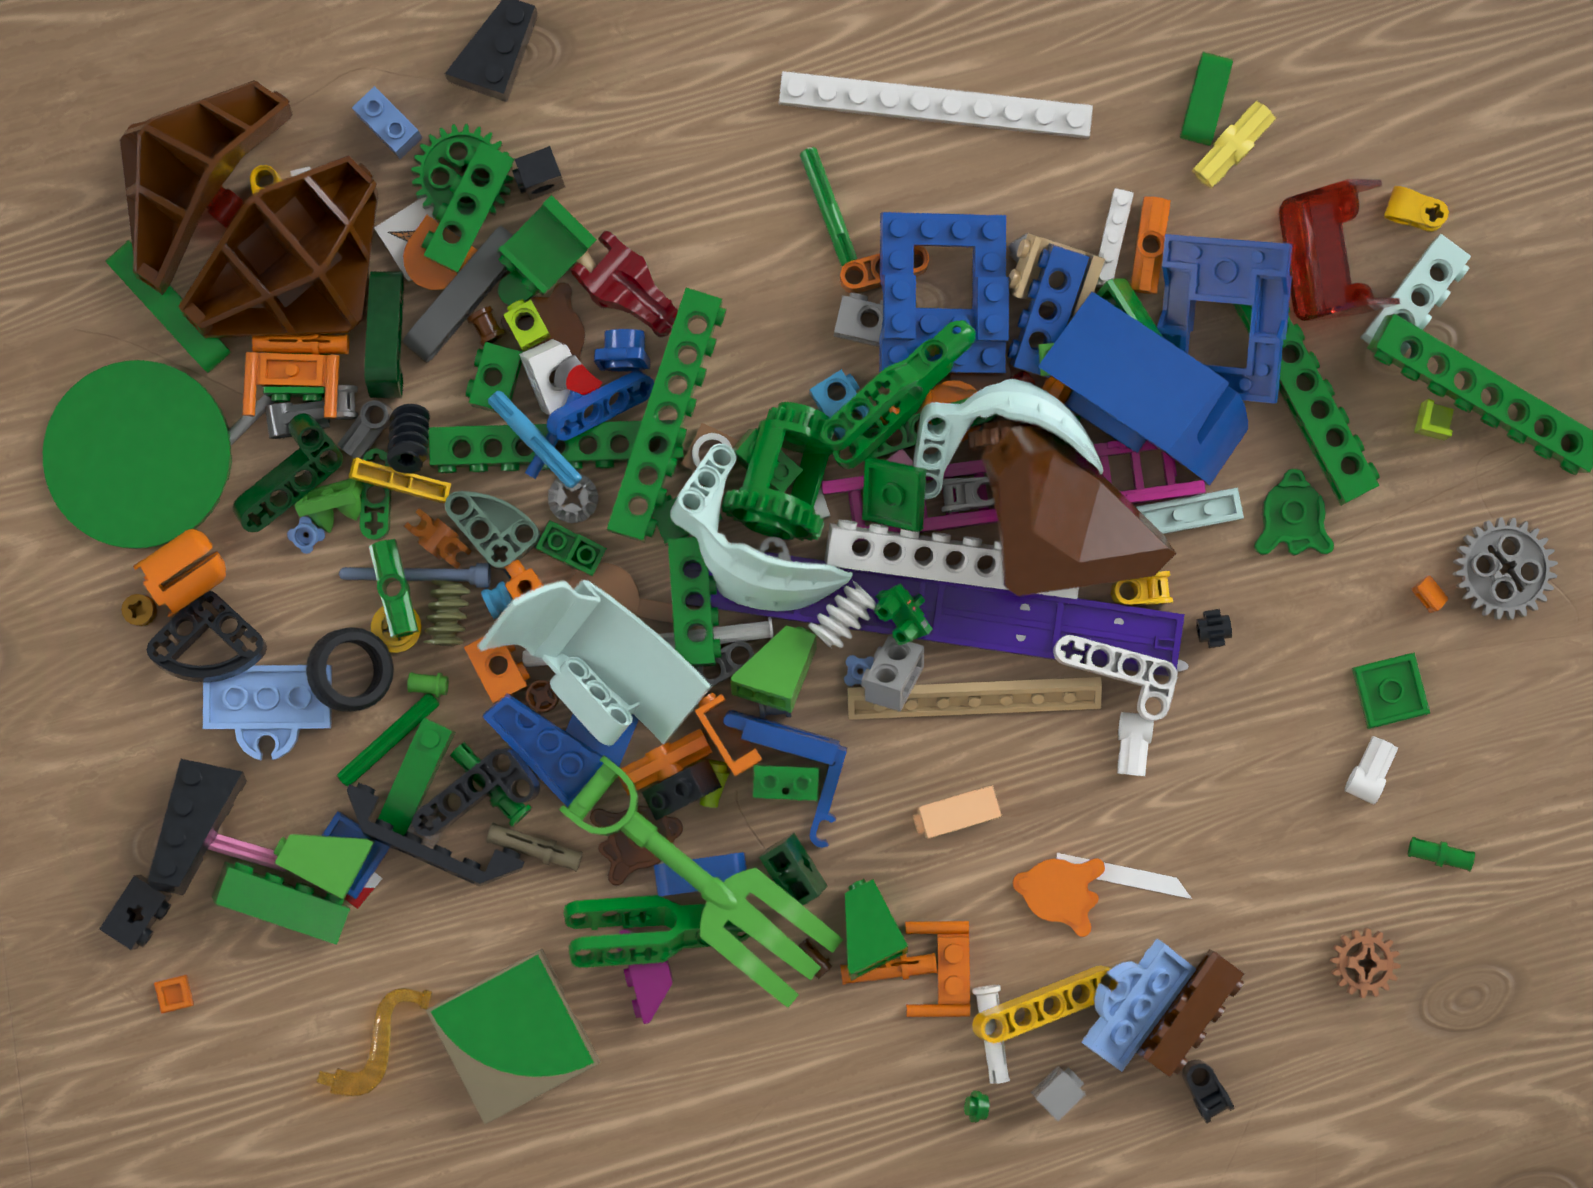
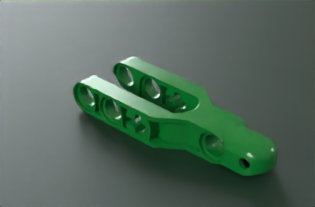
M958 320L950 322L932 339L922 343L905 360L884 368L822 426L821 436L826 445L833 450V456L839 466L845 469L858 466L918 411L929 391L949 374L953 363L974 343L976 331L967 321ZM960 327L961 332L954 334L953 329ZM935 355H942L939 360L930 361ZM884 387L889 389L890 392L885 395L883 393L880 394L878 390ZM869 397H871L873 401H876L877 404L875 406L872 405L871 401L868 399ZM859 406L868 407L869 412L863 419L857 420L852 417L855 408ZM892 406L895 408L899 407L900 412L897 415L893 412L890 413L889 409ZM881 416L883 420L887 421L888 424L886 426H884L882 421L880 420ZM871 425L879 426V432L875 437L865 438L863 436V432ZM840 427L845 429V435L839 441L829 440V433L834 428ZM848 446L856 448L855 455L847 460L840 458L841 450Z
M658 895L572 901L564 907L563 914L565 924L573 929L591 928V930H598L599 927L623 926V928L666 926L671 928V930L579 937L569 943L570 962L578 968L661 963L685 948L711 947L700 937L701 918L706 904L679 905ZM610 911L617 912L615 915L612 916L603 915L604 913ZM574 914H586L581 918L571 917ZM729 920L723 926L740 942L750 937L746 932L742 936L737 935L744 931ZM613 948H622L621 951L616 953L608 952ZM582 950L591 951L590 953L585 955L576 954L577 952Z

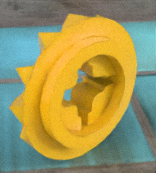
M382 606L372 618L371 632L386 644L389 652H405L416 645L422 634L421 619L414 610L419 632L401 637L399 641V637L391 638L389 632H384V630L388 629L384 607Z

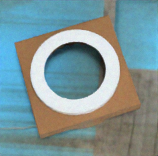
M701 423L681 465L695 472L701 463L698 455L699 448L707 440H718L731 448L739 440Z

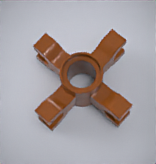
M418 508L415 513L421 517L419 525L412 526L407 522L404 527L418 537L417 543L437 559L443 558L458 569L461 564L455 559L457 553L463 551L469 555L472 550L458 540L459 535L440 519L436 518L434 520Z

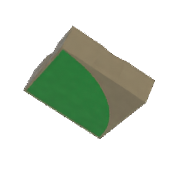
M543 949L534 952L426 1010L484 1124L527 1103L601 1062L580 1020L571 1011L566 1001L563 987Z

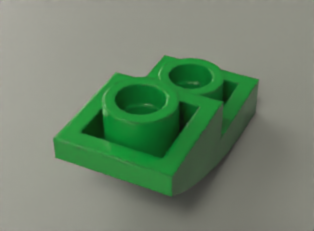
M549 520L534 549L587 575L593 576L607 548Z

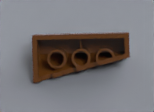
M1209 949L1196 967V971L1136 1053L1168 1077L1173 1072L1176 1075L1179 1074L1188 1061L1185 1057L1191 1047L1198 1048L1206 1037L1207 1033L1204 1032V1029L1209 1022L1215 1023L1223 1014L1225 1007L1222 1004L1229 995L1234 997L1243 986L1244 981L1241 978L1245 973L1215 951Z

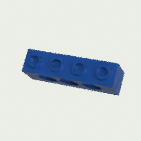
M1050 243L1047 250L1042 249L1037 267H1040L1041 270L1038 279L1031 281L1027 297L1031 298L1028 309L1022 310L1017 327L1021 328L1018 340H1012L1008 351V357L1011 358L1010 364L1013 367L1040 375L1038 347H1030L1029 337L1032 333L1039 331L1044 335L1043 344L1055 343L1064 331L1089 260L1087 255ZM1055 271H1061L1064 275L1062 285L1052 288L1049 285L1050 275ZM1046 301L1052 302L1054 305L1052 315L1047 318L1040 317V305Z

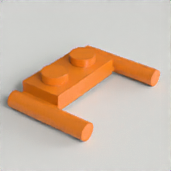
M246 352L242 415L255 416L257 385L273 387H325L324 418L336 419L340 356L332 354Z
M969 921L905 922V934H937L938 1004H906V1017H970Z

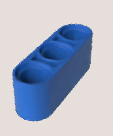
M745 852L692 859L711 876L718 877L723 882L732 875L747 870ZM665 863L653 865L658 896L698 891Z

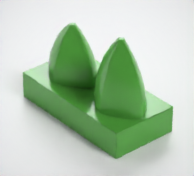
M353 479L314 488L296 502L294 507L299 517L308 515L315 525L330 533L334 524L333 508H337L346 517L357 520L361 512L360 494L364 487L361 481Z

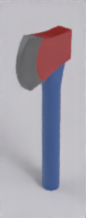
M575 355L567 357L558 365L554 377L555 387L570 390L565 405L600 388L602 381L591 374ZM550 432L545 437L554 447L559 440ZM535 454L525 473L536 479L545 463Z

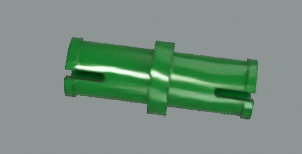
M1412 837L1408 848V857L1435 862V866L1442 867L1444 864L1471 872L1475 860V852L1450 847L1447 842L1443 841L1438 844Z

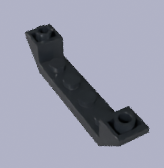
M359 782L356 787L349 784L347 788V794L364 836L480 887L519 872L524 866L525 862L520 860L521 854L504 847L502 851L495 849L486 871L483 872L480 870L481 864L464 857L461 862L452 858V851L444 847L435 845L433 849L421 844L423 839L417 835L405 832V835L402 836L392 831L393 825L380 819H376L375 823L371 822L370 819L379 802V797L374 795L376 790Z

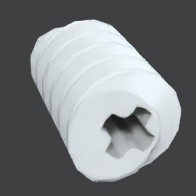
M854 581L856 589L845 586L843 589L847 598L839 595L835 597L838 608L830 604L826 606L829 617L819 613L817 618L821 624L820 626L813 623L808 625L830 648L832 645L842 648L844 645L840 636L851 639L853 636L849 627L851 626L859 630L861 626L858 618L860 617L868 621L870 617L866 609L874 610L877 605L873 598Z

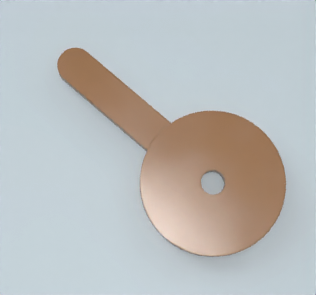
M599 563L593 576L577 571L568 583L574 590L581 580L589 581L623 605L636 617L673 624L672 604L640 598L638 587L633 578L624 569L614 564ZM688 607L690 610H698L696 608Z

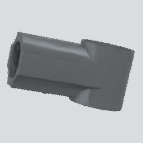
M325 400L293 405V403H278L265 406L269 439L292 437L289 432V423L294 416L302 413L310 414L323 429L330 428V419L324 418Z
M376 400L365 403L360 411V415L337 445L353 458L362 459L383 430L389 427L392 409L387 404ZM381 407L384 412V418L380 423L373 424L370 420L371 410Z

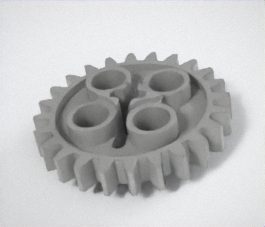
M1500 517L1496 519L1495 527L1488 520L1484 522V531L1478 526L1472 528L1475 538L1469 535L1463 537L1468 546L1457 547L1456 550L1463 557L1453 560V563L1461 566V570L1454 572L1453 576L1462 577L1463 581L1456 585V589L1466 588L1467 592L1463 595L1462 599H1474L1471 609H1476L1482 605L1483 616H1487L1494 610V618L1496 620L1501 619L1503 612H1505L1508 620H1512L1515 617V610L1520 617L1527 616L1526 606L1530 610L1536 611L1538 606L1535 600L1540 602L1548 600L1542 592L1554 590V587L1547 583V581L1557 578L1558 575L1549 572V568L1557 565L1558 562L1548 560V556L1555 551L1554 549H1544L1543 546L1547 543L1548 538L1538 540L1536 538L1539 533L1538 528L1528 532L1527 521L1522 522L1519 527H1516V518L1509 519L1507 526H1505L1503 518ZM1506 538L1510 539L1515 545L1512 555L1506 554L1502 549V542ZM1489 545L1493 547V551L1497 558L1489 552ZM1479 557L1486 558L1490 564L1489 571L1486 574L1481 573L1476 567ZM1508 563L1510 565V568L1507 570L1508 573L1502 575L1500 573V569L1503 567L1502 564ZM1524 564L1530 565L1534 571L1533 578L1530 581L1525 580L1521 575V567ZM1499 582L1504 583L1508 588V596L1505 599H1501L1496 595L1495 587ZM1515 582L1521 585L1523 588L1522 592L1517 590Z

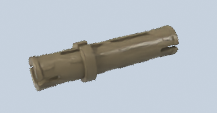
M492 823L486 839L487 843H493L541 859L543 864L549 865L554 863L572 869L577 872L583 856V852L557 845L555 840L550 839L548 842L496 825V823Z

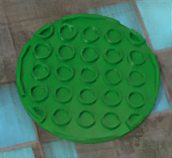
M131 360L117 362L101 367L80 379L68 390L56 406L50 417L43 441L44 475L48 489L59 510L77 529L86 535L108 545L128 549L163 546L186 530L196 529L218 505L225 485L229 480L232 465L230 431L222 410L212 395L188 374L166 364L153 361Z

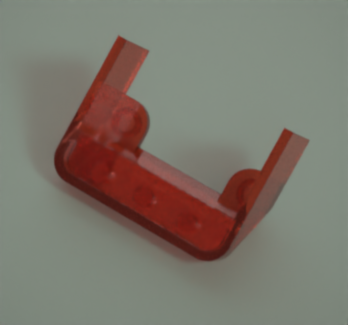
M1346 179L1288 197L1281 203L1279 220L1283 243L1292 244L1289 276H1292L1291 299L1293 311L1298 319L1302 321H1316L1359 315L1400 304L1399 298H1374L1372 289L1366 283L1352 284L1343 223L1352 221L1357 216L1360 207L1358 193L1382 186L1381 180Z

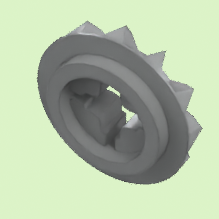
M580 474L582 477L581 481L573 488L566 487L557 478L548 490L549 507L553 514L562 521L568 523L582 522L589 518L597 507V489L594 483L582 474ZM564 488L571 492L583 488L578 496L583 506L582 508L574 503H570L564 508L562 507L567 500Z

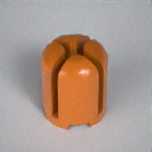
M195 529L186 530L145 559L133 565L135 570L139 567L146 575L144 576L145 581L143 584L159 607L165 603L171 610L167 614L169 618L223 582L226 577L225 562L219 552L215 551L165 585L162 584L213 548L209 538L204 533Z

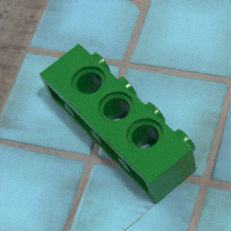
M480 142L478 148L471 146L464 160V163L469 165L463 176L457 174L449 190L454 195L449 204L442 203L435 217L440 223L435 233L430 230L428 231L421 245V248L426 250L424 257L458 274L514 162V158L483 142ZM474 171H486L490 178L489 183L483 187L474 185L471 180V175ZM470 198L473 200L475 211L470 215L461 214L457 209V203L460 199ZM455 226L460 230L461 239L457 243L451 244L444 240L443 231L446 227Z
M696 537L668 539L675 650L693 667L716 666L715 658H721L720 639H714L713 626H719L718 607H712L711 595L717 594L716 581L713 575L710 576ZM697 563L702 567L701 574L697 578L691 579L684 575V569L688 564ZM693 594H698L704 598V604L698 610H690L686 606L688 597ZM694 626H702L706 630V636L700 642H693L688 637L690 629Z

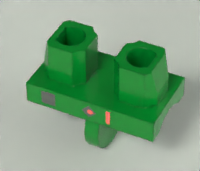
M900 583L888 590H882L876 595L879 602L874 611L881 620H893L897 627L892 631V637L898 645H903L928 635L933 630L925 619V614L920 609V606L925 601L922 594L912 597L908 590L904 589Z

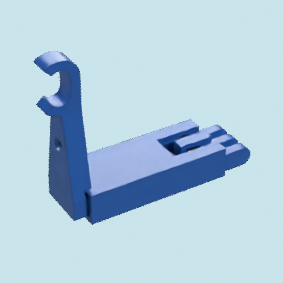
M735 710L727 711L723 719L724 724L743 730L741 739L829 764L810 830V840L814 845L822 848L828 847L827 840L819 839L816 832L822 820H827L830 823L836 821V817L829 813L848 747L839 745L840 740L764 718L760 719V717Z

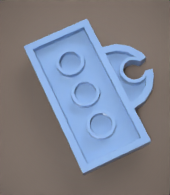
M254 665L234 677L215 682H203V729H235L236 739L242 750L258 760L263 758V753L259 749V741L262 737L269 735L275 740L276 745L271 756L272 760L279 759L292 750L298 741L300 729H332V709L321 703L311 691L306 676L307 665ZM326 665L327 678L332 686V665Z
M1159 939L1154 941L1138 964L1129 961L1113 967L1107 974L1117 981L1118 985L1112 991L1099 983L1094 1002L1095 1010L1100 1017L1089 1029L1082 1043L1122 1072L1196 971V968Z

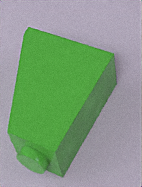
M786 625L733 674L731 678L732 695L792 713L817 649L816 634H813L804 627L794 628Z
M290 834L288 839L281 838L273 854L278 856L275 864L344 899L376 841L370 838Z

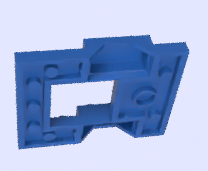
M880 213V281L883 291V322L879 339V372L886 367L905 360L922 343L932 339L950 322L964 320L975 329L976 338L972 346L953 363L952 370L949 373L1004 374L1006 372V341L1009 340V277H1006V215ZM914 246L973 247L972 309L916 308V275H913ZM960 327L953 329L954 334L961 332ZM935 355L930 361H937L942 355Z
M1165 234L1162 263L1165 288L1163 310L1157 325V329L1162 337L1188 354L1190 331L1194 329L1196 300L1252 305L1247 367L1203 365L1229 382L1228 387L1238 392L1242 400L1277 403L1283 340L1286 339L1291 292L1292 276H1289L1292 244Z

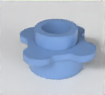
M303 516L299 519V524L288 531L287 536L296 547L300 548L301 552L308 554L313 551V546L318 541L324 540L325 532L322 528H317L309 516ZM304 532H308V538L304 537Z
M855 655L847 657L845 663L848 666L847 675L844 677L845 683L848 686L861 684L863 674L867 668L871 669L874 664V658L869 656L866 659L857 658ZM859 668L863 669V674H858L857 670Z

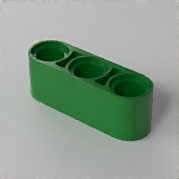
M1202 52L1184 117L1180 139L1211 146L1230 77L1233 59Z

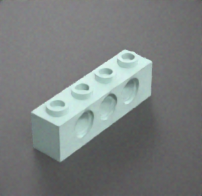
M1440 234L1430 244L1360 338L1370 344L1384 316L1396 314L1423 330L1432 319V316L1428 313L1433 306L1437 305L1440 307L1451 292L1447 290L1448 286L1453 280L1459 282L1470 267L1466 263L1471 256ZM1431 267H1437L1442 270L1444 275L1443 281L1432 279L1430 275ZM1412 292H1420L1424 296V306H1417L1412 302ZM1405 341L1400 348L1402 355L1410 348V345Z

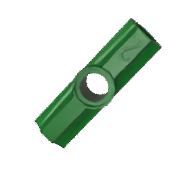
M396 539L383 540L369 545L377 579V591L382 599L391 638L405 637L419 632L410 598V586L405 578ZM393 581H399L401 584L400 592L395 596H388L387 586Z

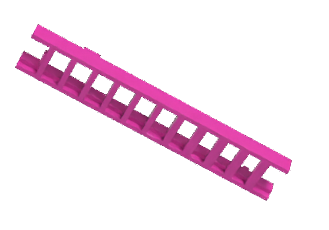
M1119 441L1093 444L1103 466L1102 475L1111 484L1108 456L1130 454L1135 490L1120 492L1132 504L1206 493L1204 480L1176 484L1175 459L1162 450L1161 456L1166 485L1144 488L1139 452L1159 450V448L1148 441L1144 443L1138 453L1132 451ZM982 460L948 464L943 479L969 475L979 478L985 477L984 473L987 472ZM864 476L822 481L823 495L848 492L852 521L857 522V527L869 528V526L865 525V520H862L863 504L861 490L864 489ZM926 476V481H933V477ZM986 484L978 488L977 495L980 499L988 501ZM953 489V501H954V502H956V490H955V489ZM925 500L923 530L920 533L998 523L996 509L979 508V511L950 512L946 513L945 516L928 518ZM888 526V531L901 532V528ZM859 538V539H856L854 542H861V541H868V540H866V539H864V538Z

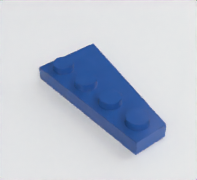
M508 693L483 714V718L519 754L566 807L570 805L603 764L600 761L602 755Z

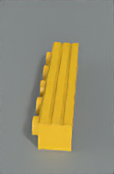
M360 458L353 459L348 477L353 480L442 504L445 503L446 498L449 496L451 483L413 473L397 472L391 467Z

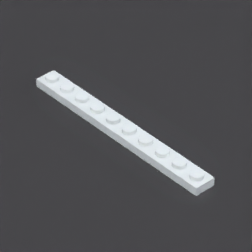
M782 71L779 105L1086 139L1090 137L1093 105Z

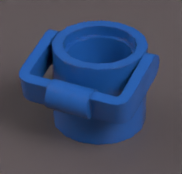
M636 329L604 331V348L595 349L594 362L599 370L633 372L650 369V358L645 352V331Z

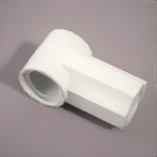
M1121 712L1118 740L1121 741L1118 755V774L1145 776L1148 743H1151L1154 721H1147L1138 713Z
M1372 736L1359 766H1355L1347 780L1345 791L1374 805L1384 789L1386 783L1384 778L1398 747L1383 739Z

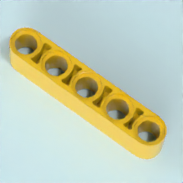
M1103 965L1095 966L984 1010L973 1019V1032L982 1040L990 1043H1000L1095 1005L1094 998L1097 987L1101 983L1102 977L1112 968ZM1111 978L1108 988L1113 991L1117 987L1118 982ZM1080 985L1082 987V995L1079 999L1074 1000L1072 998V991L1074 987ZM1052 996L1053 1007L1048 1012H1045L1043 1009L1044 1000ZM1019 1008H1023L1025 1012L1024 1019L1020 1023H1016L1014 1021V1014ZM994 1019L996 1028L993 1033L987 1035L985 1033V1025L989 1020Z

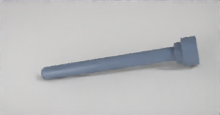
M476 563V566H470V569L403 568L406 581L469 582L470 585H476V588H490L491 584L490 563ZM344 567L339 571V577L343 580H377L374 568Z

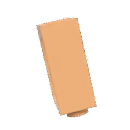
M993 786L983 787L916 807L918 814L912 815L917 833H924L925 838L935 837L1002 817Z

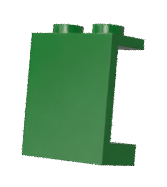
M551 195L504 245L502 244L498 248L497 252L501 255L498 261L511 273L516 270L522 275L524 279L521 283L533 295L539 292L543 296L597 239Z

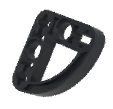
M208 591L181 609L150 640L146 650L147 655L154 664L174 677L192 682H215L239 675L254 666L266 654L267 645L262 636L213 591ZM203 602H212L213 607L219 612L216 618L209 610H204ZM227 619H235L238 623L236 630L229 634L223 633L221 630L223 622ZM182 622H192L193 630L190 634L186 636L178 635L177 628ZM208 628L215 632L238 654L227 661L213 665L198 666L176 661ZM170 634L179 642L177 646L168 637ZM242 635L251 643L255 642L257 646L255 651L247 650L245 644L240 640ZM162 646L169 653L163 656L158 653L157 648Z

